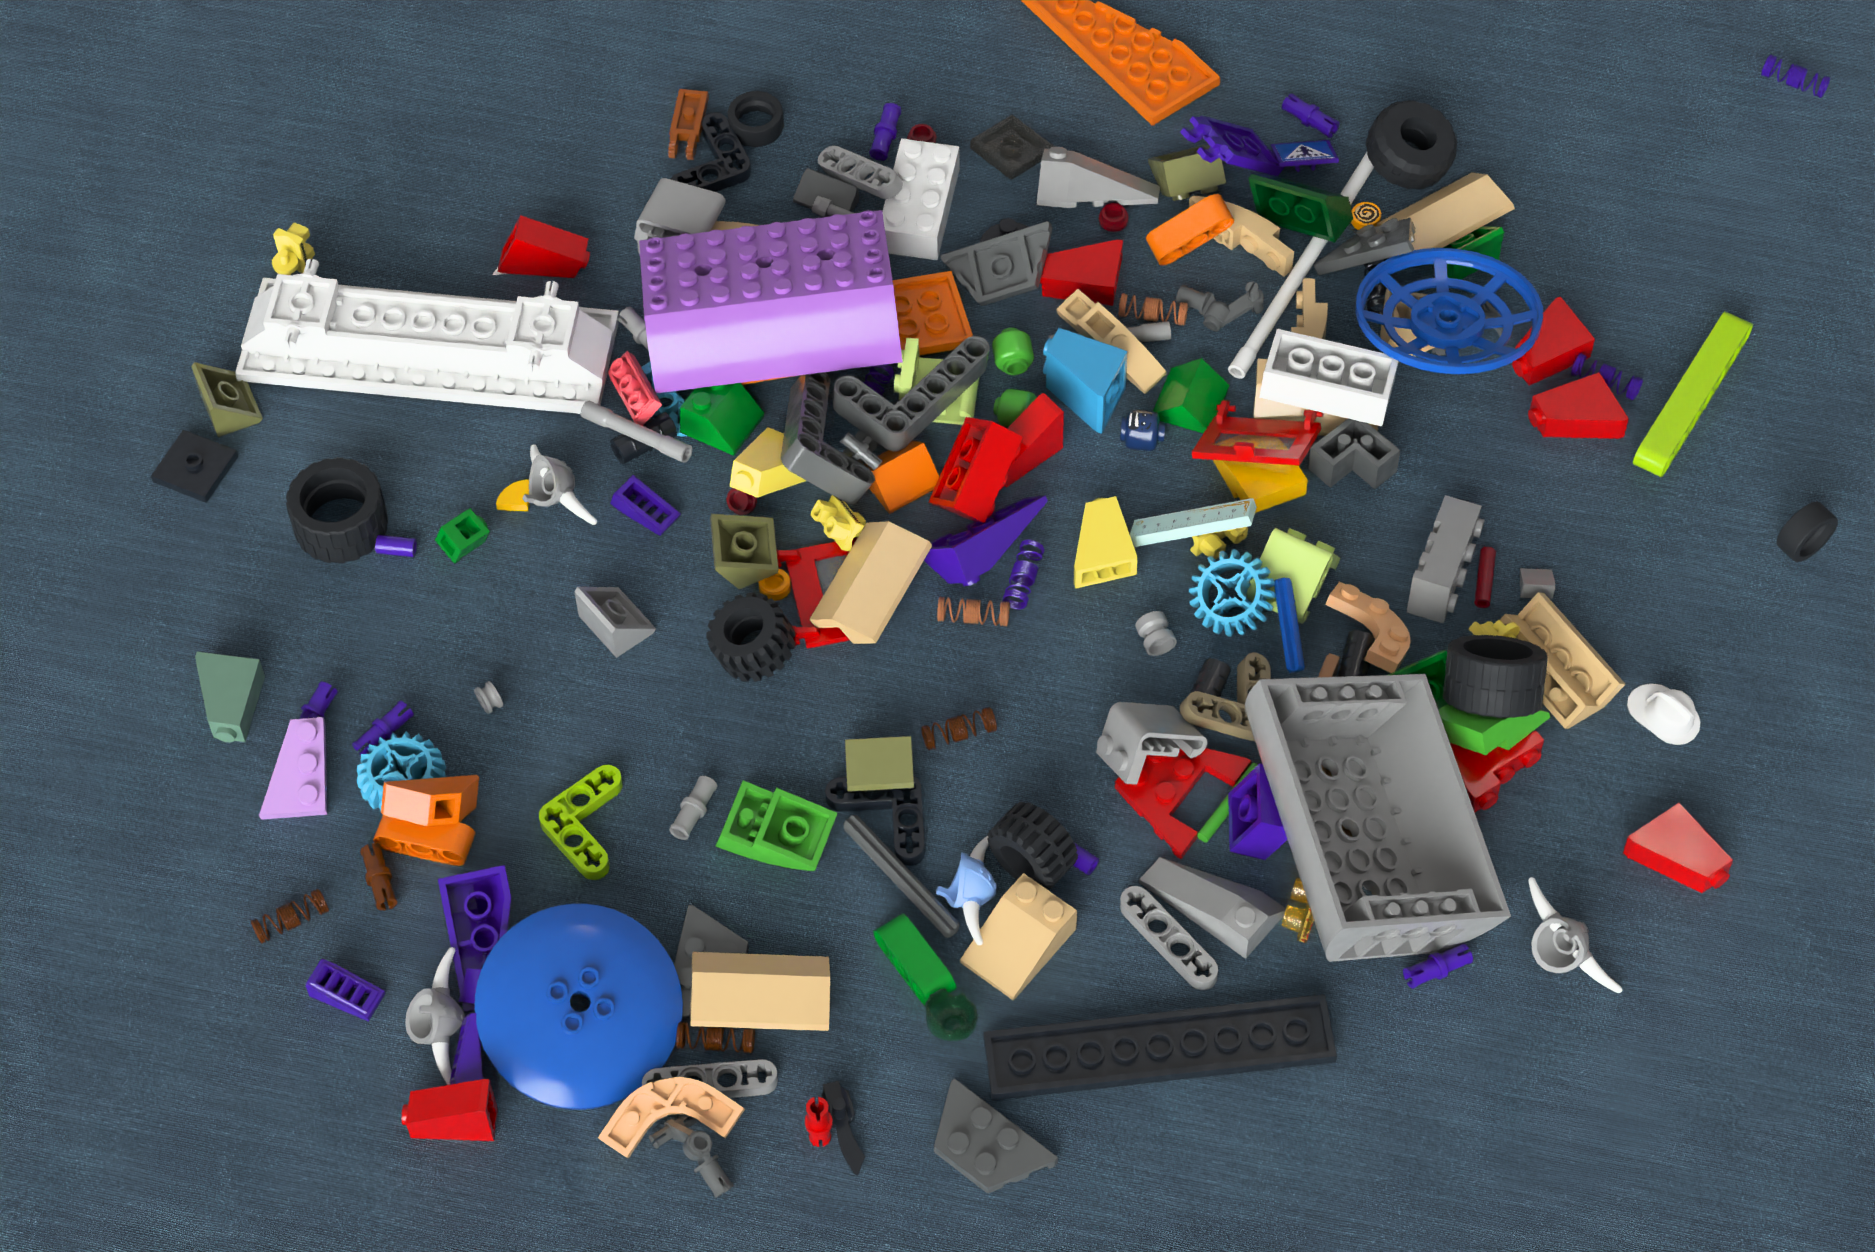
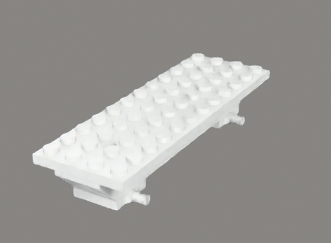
M307 259L302 274H277L276 279H262L258 296L255 297L241 344V355L235 372L237 381L243 380L252 383L580 414L581 408L586 401H592L601 405L619 323V311L579 307V302L561 300L556 297L559 284L553 281L552 285L551 281L546 283L544 296L534 298L518 296L517 301L338 285L337 279L317 276L316 272L319 262L315 259H312V262L311 259Z

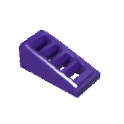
M634 475L613 494L610 503L618 511L659 536L681 515L679 511ZM632 494L637 496L633 501L628 499ZM645 501L646 504L640 509L638 505ZM652 507L656 508L657 510L651 516L646 514ZM662 513L666 514L667 517L660 524L655 521Z
M323 958L319 961L306 982L309 997L368 1022L385 995V991ZM338 983H343L337 994L333 991ZM352 987L356 990L350 1000H347L346 997ZM363 994H369L363 1006H358L357 1004Z
M470 1013L463 1018L449 1081L450 1085L483 1079L481 1043L476 1024V1013Z

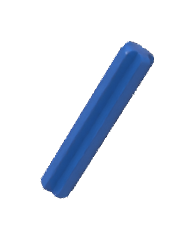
M1279 578L1274 580V589L1286 668L1289 672H1299L1304 670L1305 665L1292 581L1290 578Z

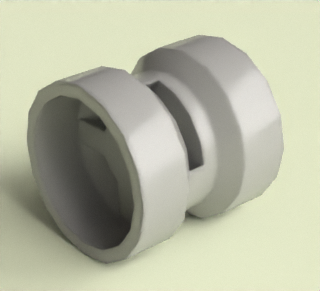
M1153 611L1143 615L1137 620L1135 625L1140 637L1145 639L1143 645L1146 652L1151 656L1165 654L1173 649L1177 643L1174 633L1167 628L1169 622L1166 615L1161 611Z

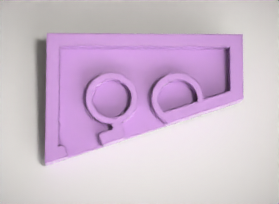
M324 717L290 720L259 814L261 820L327 815L326 725Z

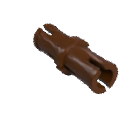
M372 843L374 851L372 856L367 844L360 850L367 870L365 874L367 885L372 887L375 905L378 910H386L384 898L387 900L389 909H392L397 905L398 901L391 885V870L386 867L381 845Z

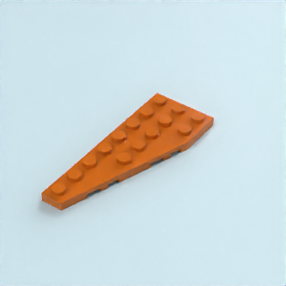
M1021 0L1152 126L1220 85V76L1183 42L1177 39L1171 41L1161 36V31L1153 27L1148 30L1136 24V19L1100 1H1097L1095 4L1089 0Z
M952 271L893 280L901 350H905L906 338L919 339V356L954 350L965 339L973 336ZM781 378L758 380V381H751V382H743V383H741V384H742V385H744V384H751V383H757V382H763V381H769V380H775V379H781Z

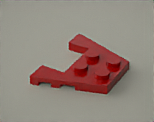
M1181 748L1178 757L1147 755L1138 783L1126 784L1118 777L1115 781V789L1140 817H1144L1154 828V833L1161 840L1164 839L1172 848V853L1181 860L1196 841L1198 832L1172 817L1174 812L1205 772L1234 787L1251 765V760L1205 748L1200 755L1194 758H1190Z

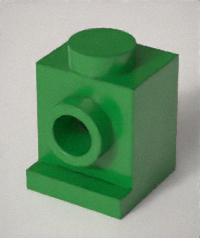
M469 508L441 526L435 541L451 561L456 564L463 556L485 543L490 531L484 519L476 515Z

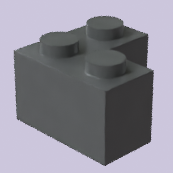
M1348 418L1311 447L1308 469L1330 488L1351 471H1354L1372 488L1376 489L1397 473L1400 450L1370 424Z

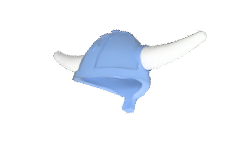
M988 836L975 846L970 856L964 852L961 853V860L950 887L946 889L938 886L936 889V894L945 897L951 907L963 908L968 929L977 945L983 944L979 928L980 907L996 895L997 884L992 874L984 867V856L989 846Z

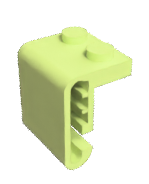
M906 338L905 350H901L902 362L898 363V368H902L901 374H895L894 393H899V401L944 360L919 357V339ZM979 378L933 422L963 425L966 417L974 418Z
M1275 528L1260 557L1262 561L1261 568L1267 567L1270 570V574L1266 578H1272L1273 580L1290 578L1293 586L1297 619L1299 623L1303 624L1310 613L1307 609L1312 598H1317L1329 569L1333 568L1336 570L1341 558L1333 553L1335 548L1317 541L1315 546L1304 541L1306 535L1289 528L1286 533ZM1254 578L1250 580L1249 583L1251 585L1246 594L1247 599L1252 602L1256 595ZM1274 586L1267 589L1275 592ZM1276 598L1267 599L1266 602L1273 606L1272 611L1278 613Z

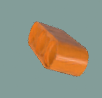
M1213 194L1153 229L1146 236V241L1159 265H1168L1230 228L1234 223V219L1220 194Z
M382 815L373 841L380 844L382 849L386 851L461 866L466 862L476 832L470 826L460 822L457 824L425 826Z

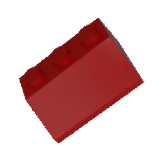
M966 417L928 503L969 520L985 523L986 519L992 515L995 509L994 501L999 490L1007 482L1009 467L1020 453V443L1023 437L993 421Z

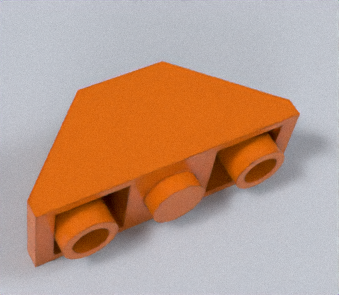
M468 775L384 782L381 813L384 816L425 826L457 824L476 808L479 776Z

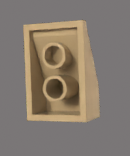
M1023 873L1002 896L980 929L983 944L977 945L973 939L961 957L960 963L1014 1001L1074 933L1077 923V910Z

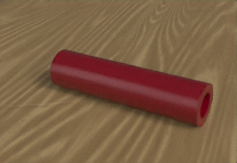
M1483 547L1480 550L1474 600L1475 606L1479 608H1487L1491 603L1496 550L1492 547Z

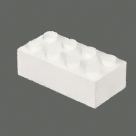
M901 138L893 170L902 180L903 186L896 196L885 200L882 212L888 253L938 260L960 170L959 146Z
M1277 329L1264 370L1259 398L1382 426L1399 361L1385 353Z

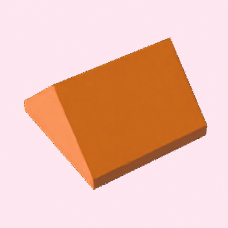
M911 441L902 450H888L878 455L877 457L882 459V462L874 471L866 463L863 464L875 476V481L869 489L889 514L933 491L939 479L938 472L924 442Z

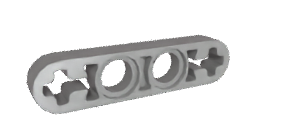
M829 146L818 157V164L827 175L856 186L882 199H890L896 196L902 189V180L893 169L839 146ZM855 165L854 168H852L850 171L846 172L847 169H849L851 166ZM874 172L870 178L864 180L865 177Z
M1139 886L1126 888L1120 898V910L1123 916L1193 988L1201 991L1212 988L1218 978V965L1215 960L1147 890ZM1130 899L1135 902L1141 900V909L1137 905L1130 907ZM1144 911L1146 915L1142 919V913ZM1153 920H1161L1167 925V929L1161 933H1156L1149 929L1148 924ZM1176 943H1183L1188 946L1190 951L1184 956H1177L1172 953L1170 948ZM1197 967L1201 971H1205L1206 969H1208V977H1206L1203 974L1199 977L1196 976Z
M763 1059L655 1068L648 1071L642 1079L643 1086L662 1079L697 1076L704 1083L715 1088L728 1098L766 1095L774 1091L778 1084L775 1065ZM747 1072L748 1085H743L742 1073ZM759 1072H765L767 1076L766 1082L759 1083ZM725 1073H732L737 1077V1081L731 1087H723L718 1083L719 1077Z

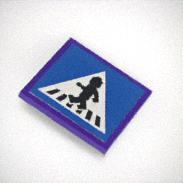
M1329 140L1271 144V150L1279 166H1294L1297 172L1300 171V165H1309L1310 169L1314 171L1316 164L1339 163V158Z

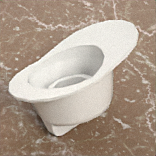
M1651 683L1635 688L1628 696L1627 707L1631 716L1664 742L1674 745L1687 744L1699 733L1701 723L1699 715L1696 712L1694 702L1684 692Z

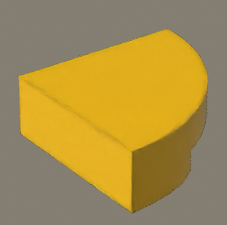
M529 480L517 481L507 486L497 498V510L528 511L529 502H524L522 498L524 494L529 495Z

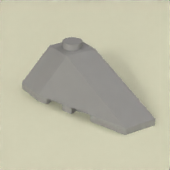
M1063 147L1044 148L1037 205L1076 208L1077 202L1090 201L1094 207H1098L1111 200H1116L1121 205L1158 204L1160 186L1075 151H1067Z
M1161 857L1139 879V883L1245 959L1287 913L1285 907L1260 890Z

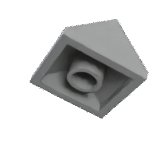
M577 587L574 591L579 617L616 658L652 635L656 630L652 623L619 587Z

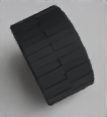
M342 457L322 459V461L314 462L308 465L306 469H302L290 483V488L286 494V507L297 543L312 558L327 563L355 561L372 552L378 535L386 534L388 515L381 486L375 473L371 472L365 464ZM348 498L363 503V506L357 513L339 522L328 523L311 518L319 507L332 500Z
M1469 635L1454 639L1448 644L1443 699L1458 710L1480 716L1516 718L1533 715L1542 708L1548 655L1540 646L1512 637Z

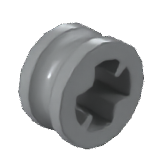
M490 681L485 683L484 688L477 687L474 689L480 705L487 714L492 713L494 707H503L502 699Z

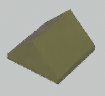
M196 362L193 363L191 367L199 393L218 437L262 421V415L248 382L243 380L237 381L234 371Z
M711 514L714 566L719 574L738 589H742L778 573L773 518Z
M911 736L845 740L848 791L914 788Z

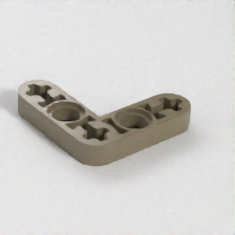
M1252 652L1238 664L1237 702L1195 691L1190 693L1181 702L1180 713L1182 717L1192 725L1255 741L1245 712V701L1248 696V690H1251L1260 679H1271V669L1268 660L1263 655ZM1219 710L1226 711L1230 715L1232 722L1224 721L1220 716Z

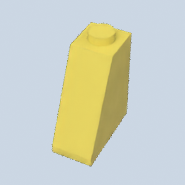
M767 427L733 461L730 487L758 498L805 482V479L789 471L781 461L784 433Z
M1117 497L1097 498L1092 502L1086 503L1074 565L1075 589L1137 575L1138 556Z

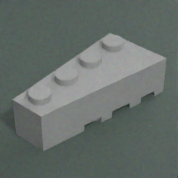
M1445 495L1434 523L1433 532H1430L1425 552H1422L1419 560L1418 570H1415L1412 578L1406 613L1444 623L1447 612L1454 613L1459 597L1458 594L1454 593L1456 586L1463 587L1467 575V569L1463 568L1465 561L1471 563L1476 544L1472 543L1473 538H1480L1485 520L1480 518L1481 505Z

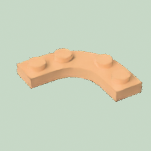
M1339 581L1330 593L1325 605L1364 624L1375 638L1364 660L1389 673L1395 672L1403 662L1410 647V634L1407 627L1389 609V604L1386 601L1372 598L1360 592L1357 587Z
M685 1077L662 1079L647 1083L631 1093L618 1107L598 1138L626 1158H629L647 1130L658 1119L670 1114H685L697 1119L726 1139L745 1109L715 1088L699 1080Z

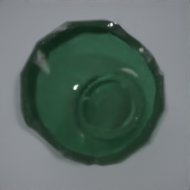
M940 989L931 994L925 1004L927 1027L935 1037L945 1041H961L974 1033L978 1023V1013L976 1006L966 998L964 993L954 996L949 994L947 989Z

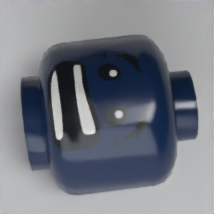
M1131 410L1127 417L1122 416L1120 441H1125L1128 449L1153 451L1156 449L1158 441L1164 442L1166 423H1160V417L1157 412Z

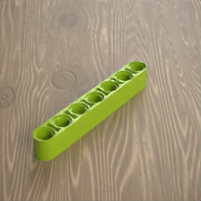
M1726 311L1723 312L1639 446L1633 460V465L1661 478L1664 476L1745 345L1752 331L1753 323Z

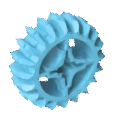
M1236 549L1232 550L1230 558H1228L1225 551H1220L1219 561H1216L1212 556H1208L1207 559L1211 565L1208 568L1202 564L1198 565V569L1203 573L1202 576L1193 575L1191 578L1198 584V587L1189 588L1191 595L1198 596L1190 601L1192 607L1198 608L1194 613L1197 619L1204 618L1202 625L1206 628L1213 625V632L1216 634H1220L1224 629L1228 637H1232L1235 627L1240 635H1245V625L1247 624L1252 630H1256L1257 625L1254 622L1256 618L1262 622L1267 620L1266 616L1262 613L1263 609L1267 611L1273 610V606L1266 602V600L1276 598L1274 591L1267 590L1275 585V581L1272 578H1266L1269 576L1270 570L1267 567L1261 568L1262 561L1259 558L1252 560V555L1249 552H1245L1240 558L1239 551ZM1228 570H1243L1241 574L1237 573L1230 579H1224L1219 576ZM1254 578L1256 583V595L1253 603L1247 599L1246 595L1251 585L1249 581ZM1213 583L1218 589V595L1213 601L1215 605L1211 609L1209 591ZM1222 585L1227 586L1229 589L1233 588L1242 601H1239L1236 597H1230ZM1234 607H1241L1246 610L1242 614L1233 617L1221 616L1224 612L1228 613Z
M405 731L402 738H397L392 732L390 740L385 741V739L379 738V746L369 744V754H361V764L357 765L358 788L361 789L360 792L363 799L369 801V805L373 810L379 807L381 812L384 782L446 777L445 761L442 760L441 751L438 748H434L430 739L423 741L419 733L411 739L407 731Z

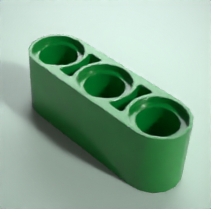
M905 914L898 915L873 931L875 940L883 953L925 1007H929L956 990V983L951 973Z

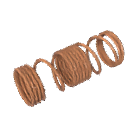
M1125 293L1121 295L1119 317H1126L1134 300L1136 319H1139L1144 311V320L1157 322L1161 309V320L1165 322L1168 320L1174 306L1175 324L1185 325L1188 303L1180 302L1178 319L1176 320V303L1172 301L1164 321L1162 299L1146 297L1140 315L1137 317L1136 296L1133 295L1125 315L1128 295Z
M939 597L938 622H944L949 602L950 617L953 623L957 621L961 605L963 604V622L967 624H978L980 622L983 625L991 604L994 625L997 626L1000 622V626H1008L1009 601H1001L1000 614L996 623L993 602L991 600L988 603L982 622L980 599H967L965 609V601L962 598L956 618L953 620L950 598H947L944 607L945 598Z

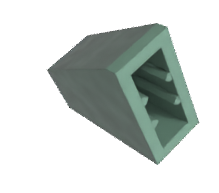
M196 652L195 659L207 720L213 737L228 743L234 741L246 742L265 679L260 659Z

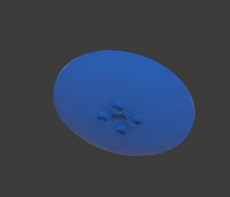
M566 904L550 907L526 917L500 938L489 953L481 969L475 993L474 1013H476L477 1029L484 1052L497 1072L512 1087L527 1097L545 1105L570 1110H586L608 1106L626 1099L631 1093L642 1087V1079L648 1071L664 1066L676 1043L678 1023L682 1021L683 999L679 977L670 956L659 940L647 928L633 918L614 909L592 904ZM576 994L585 995L590 1001L589 1008L583 1012L575 1011L570 1005L572 996Z

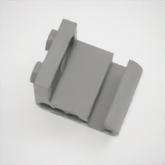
M660 179L636 222L634 238L638 242V253L640 254L639 240L711 231L726 203L724 196L717 192L671 179Z
M1117 702L1110 708L1102 735L1097 742L1096 753L1126 784H1137L1147 755L1178 757L1181 748L1190 758H1194L1205 750L1207 739L1192 724L1188 723L1173 706Z

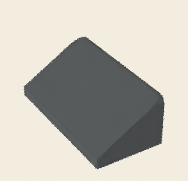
M807 168L802 175L793 197V202L812 209L816 197L821 196L832 200L833 205L853 212L859 202V189L856 186Z

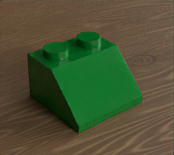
M741 383L695 388L680 407V433L734 456L764 418V412Z

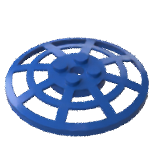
M1427 248L1391 257L1373 268L1360 283L1356 296V317L1360 328L1371 343L1389 357L1403 364L1436 373L1472 374L1508 365L1529 351L1538 339L1541 331L1543 305L1533 285L1520 272L1508 264L1473 251L1453 248ZM1434 264L1435 278L1418 280L1403 287L1390 276L1409 267ZM1447 264L1475 268L1487 272L1494 277L1484 287L1469 281L1448 278ZM1380 282L1392 293L1385 303L1383 315L1365 310L1369 294ZM1506 282L1523 297L1530 311L1512 315L1506 303L1495 292ZM1436 288V293L1426 295L1419 300L1411 295L1420 290ZM1449 288L1464 290L1475 294V296L1471 299L1461 294L1450 293ZM1400 301L1412 309L1410 319L1392 317L1393 311ZM1488 301L1497 309L1501 317L1486 319L1485 312L1481 306ZM1367 321L1384 325L1389 337L1399 347L1394 348L1382 340L1370 328ZM1532 321V330L1527 341L1517 349L1505 346L1511 337L1513 325ZM1394 327L1411 329L1417 338L1407 343L1398 335ZM1503 327L1502 335L1496 343L1481 338L1484 329ZM1428 345L1445 349L1446 356L1429 354L1420 349ZM1471 345L1484 350L1468 356H1459L1458 349ZM1493 354L1501 355V357H1498L1493 360L1478 363H1469L1482 360L1484 358L1490 357Z

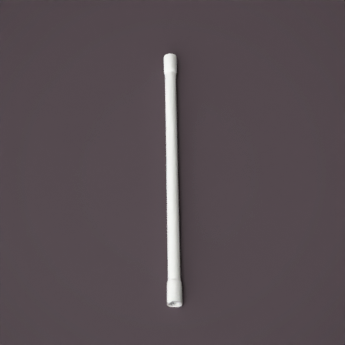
M1367 152L1340 193L1343 196L1349 197L1350 205L1374 169L1371 161H1369ZM1312 237L1249 339L1228 367V371L1232 376L1238 379L1245 377L1255 361L1258 351L1301 285L1303 278L1306 277L1328 242L1327 240Z

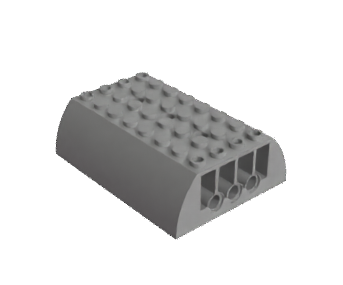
M1426 674L1260 679L1253 686L1245 701V712L1326 958L1329 962L1441 953L1484 934L1511 917ZM1321 765L1331 771L1332 777L1323 772ZM1342 825L1351 831L1352 837L1344 833ZM1362 886L1365 889L1371 891L1372 895L1366 896L1363 892Z

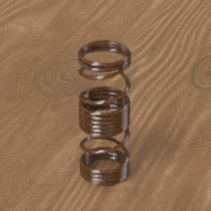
M985 707V709H982V714L975 710L973 713V726L964 714L947 719L945 724L946 735L941 726L936 722L932 725V732L927 724L922 725L921 731L926 748L929 751L936 748L934 737L935 724L939 727L946 743L949 745L948 721L950 733L955 743L961 742V740H968L967 727L962 717L966 718L976 737V713L982 718L987 733L996 732L997 723L992 709Z
M318 888L311 891L312 898L307 894L304 895L307 915L295 901L276 908L280 929L267 914L263 915L266 934L256 918L251 920V925L260 943H266V940L270 941L265 916L282 935L283 928L280 916L287 931L299 927V925L301 926L292 903L296 905L307 921L311 920L306 896L317 908L320 915L329 912L328 905L321 891Z
M680 1021L678 1023L676 1046L678 1049L685 1047L686 1038L688 1039L689 1047L692 1050L695 1049L702 1030V1040L706 1051L721 1050L724 1052L728 1047L732 1033L733 1046L737 1053L741 1051L742 1047L744 1053H753L755 1028H744L742 1043L739 1050H737L733 1027H730L724 1049H722L724 1027H707L705 1043L704 1026H700L696 1043L692 1047L688 1022Z

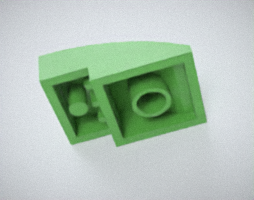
M1449 704L1438 710L1449 742L1483 755H1487L1497 746L1509 750L1550 718V713L1544 710H1539L1533 715L1516 718L1480 716L1458 710Z
M743 780L716 847L767 864L815 871L836 819L837 812L777 787L773 793Z

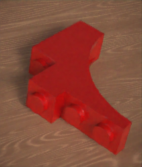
M1537 731L1527 735L1509 750L1497 746L1487 755L1450 743L1474 812L1480 809L1487 810L1492 807L1498 800L1501 784L1508 782L1524 766L1529 768L1539 761L1544 739Z

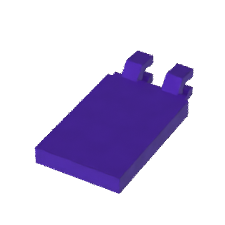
M1201 115L1200 117L1192 116L1189 120L1194 126L1193 129L1188 130L1184 127L1180 131L1186 140L1193 143L1203 138L1205 139L1210 148L1205 150L1203 147H1200L1196 152L1203 160L1210 163L1220 158L1227 164L1273 176H1278L1285 168L1279 166L1274 154L1250 128Z

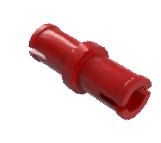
M813 1097L806 1103L805 1127L809 1132V1140L812 1145L819 1147V1140H822L824 1147L831 1141L830 1130L833 1125V1119L828 1111V1102L824 1098L818 1097L819 1103L815 1104V1097Z

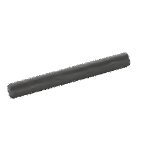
M852 815L844 821L843 828L845 832L945 937L950 938L959 931L960 924L953 915L857 815Z

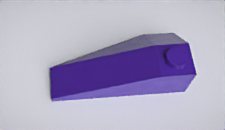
M1046 495L1023 498L993 513L994 519L987 518L985 523L974 521L966 525L968 531L955 535L948 533L930 542L932 547L924 561L948 584L962 583L963 586H969L981 580L980 575L989 571L1048 502Z
M505 865L438 879L450 945L456 950L453 960L460 994L466 969L481 970L493 947L508 930L512 898ZM462 1003L464 1012L474 1010V1005Z

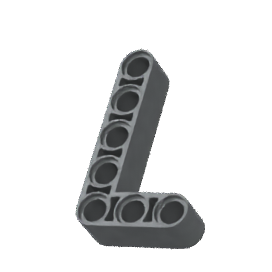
M980 336L968 337L895 405L859 379L848 375L842 376L835 382L833 408L840 416L890 451L902 450L986 371L990 349L989 343Z
M827 373L800 375L790 389L781 461L792 473L840 500L855 505L874 483L875 476L865 465L823 442L830 378Z

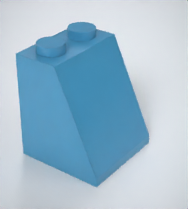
M1058 328L1054 337L1048 338L1043 350V355L1046 356L1043 367V374H1046V388L1093 430L1102 434L1126 389L1128 351Z

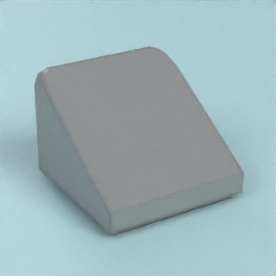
M1520 568V598H1533L1540 592L1545 593L1549 599H1553L1555 580L1552 569Z

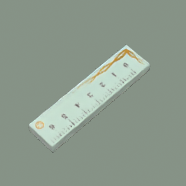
M1250 498L1134 520L1130 537L1134 547L1247 527L1252 525L1257 506L1254 499Z

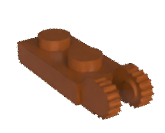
M679 89L669 132V158L676 159L679 141H688L686 158L687 160H694L697 142L700 141L702 132V120L705 117L708 105V91Z

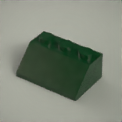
M1251 174L1248 177L1257 214L1276 226L1335 243L1353 220L1349 197L1273 175Z

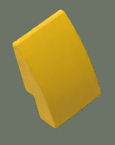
M1244 435L1219 444V446H1233L1235 442L1254 443V448L1287 450L1276 437ZM1213 460L1234 498L1239 497L1240 500L1254 499L1257 506L1255 513L1306 495L1308 480L1299 466Z

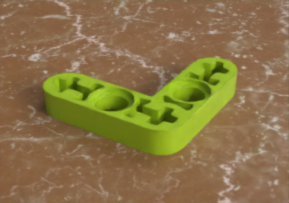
M602 765L546 803L539 811V822L543 832L585 878L590 880H599L608 873L610 869L609 859L603 847L585 829L580 821L621 792L623 787L621 773L618 768L612 765ZM603 778L607 780L613 779V784L609 785L606 782L602 784L601 780ZM579 794H585L590 797L589 802L583 806L574 805L572 799ZM549 816L560 817L561 825L563 826L561 831L559 825L554 820L549 821ZM571 835H580L583 838L582 843L576 847L566 845L565 840ZM587 851L593 861L600 862L598 867L588 864V859L585 855Z

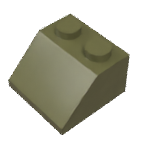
M1201 145L1149 158L1148 163L1158 186H1160L1162 195L1172 197L1173 201L1189 198V192L1200 190L1201 194L1210 193L1218 190L1217 185L1225 184L1226 179L1222 160L1218 158L1211 163L1203 160L1196 151L1200 147H1203L1205 150L1209 149L1210 146Z

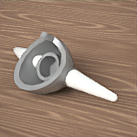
M535 444L531 445L530 457L532 466L529 475V495L524 494L522 498L524 502L543 507H549L560 502L580 518L592 525H596L597 519L575 497L573 492L575 477L572 474V469L564 461L541 455Z
M1529 878L1530 892L1536 909L1543 920V923L1534 932L1531 942L1532 954L1537 964L1546 971L1553 973H1565L1580 967L1600 984L1617 993H1621L1622 987L1605 973L1589 951V931L1586 924L1572 918L1562 917L1547 901L1535 878Z
M450 947L442 958L435 973L432 988L423 989L412 999L405 1019L406 1031L412 1041L417 1044L432 1045L437 1066L448 1085H450L449 1081L452 1072L449 1060L450 1037L461 1027L465 1017L462 1008L450 996L448 986L450 965L456 952L454 947Z

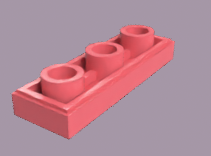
M627 351L621 358L616 359L612 363L608 375L633 421L643 426L662 406V403L633 354Z

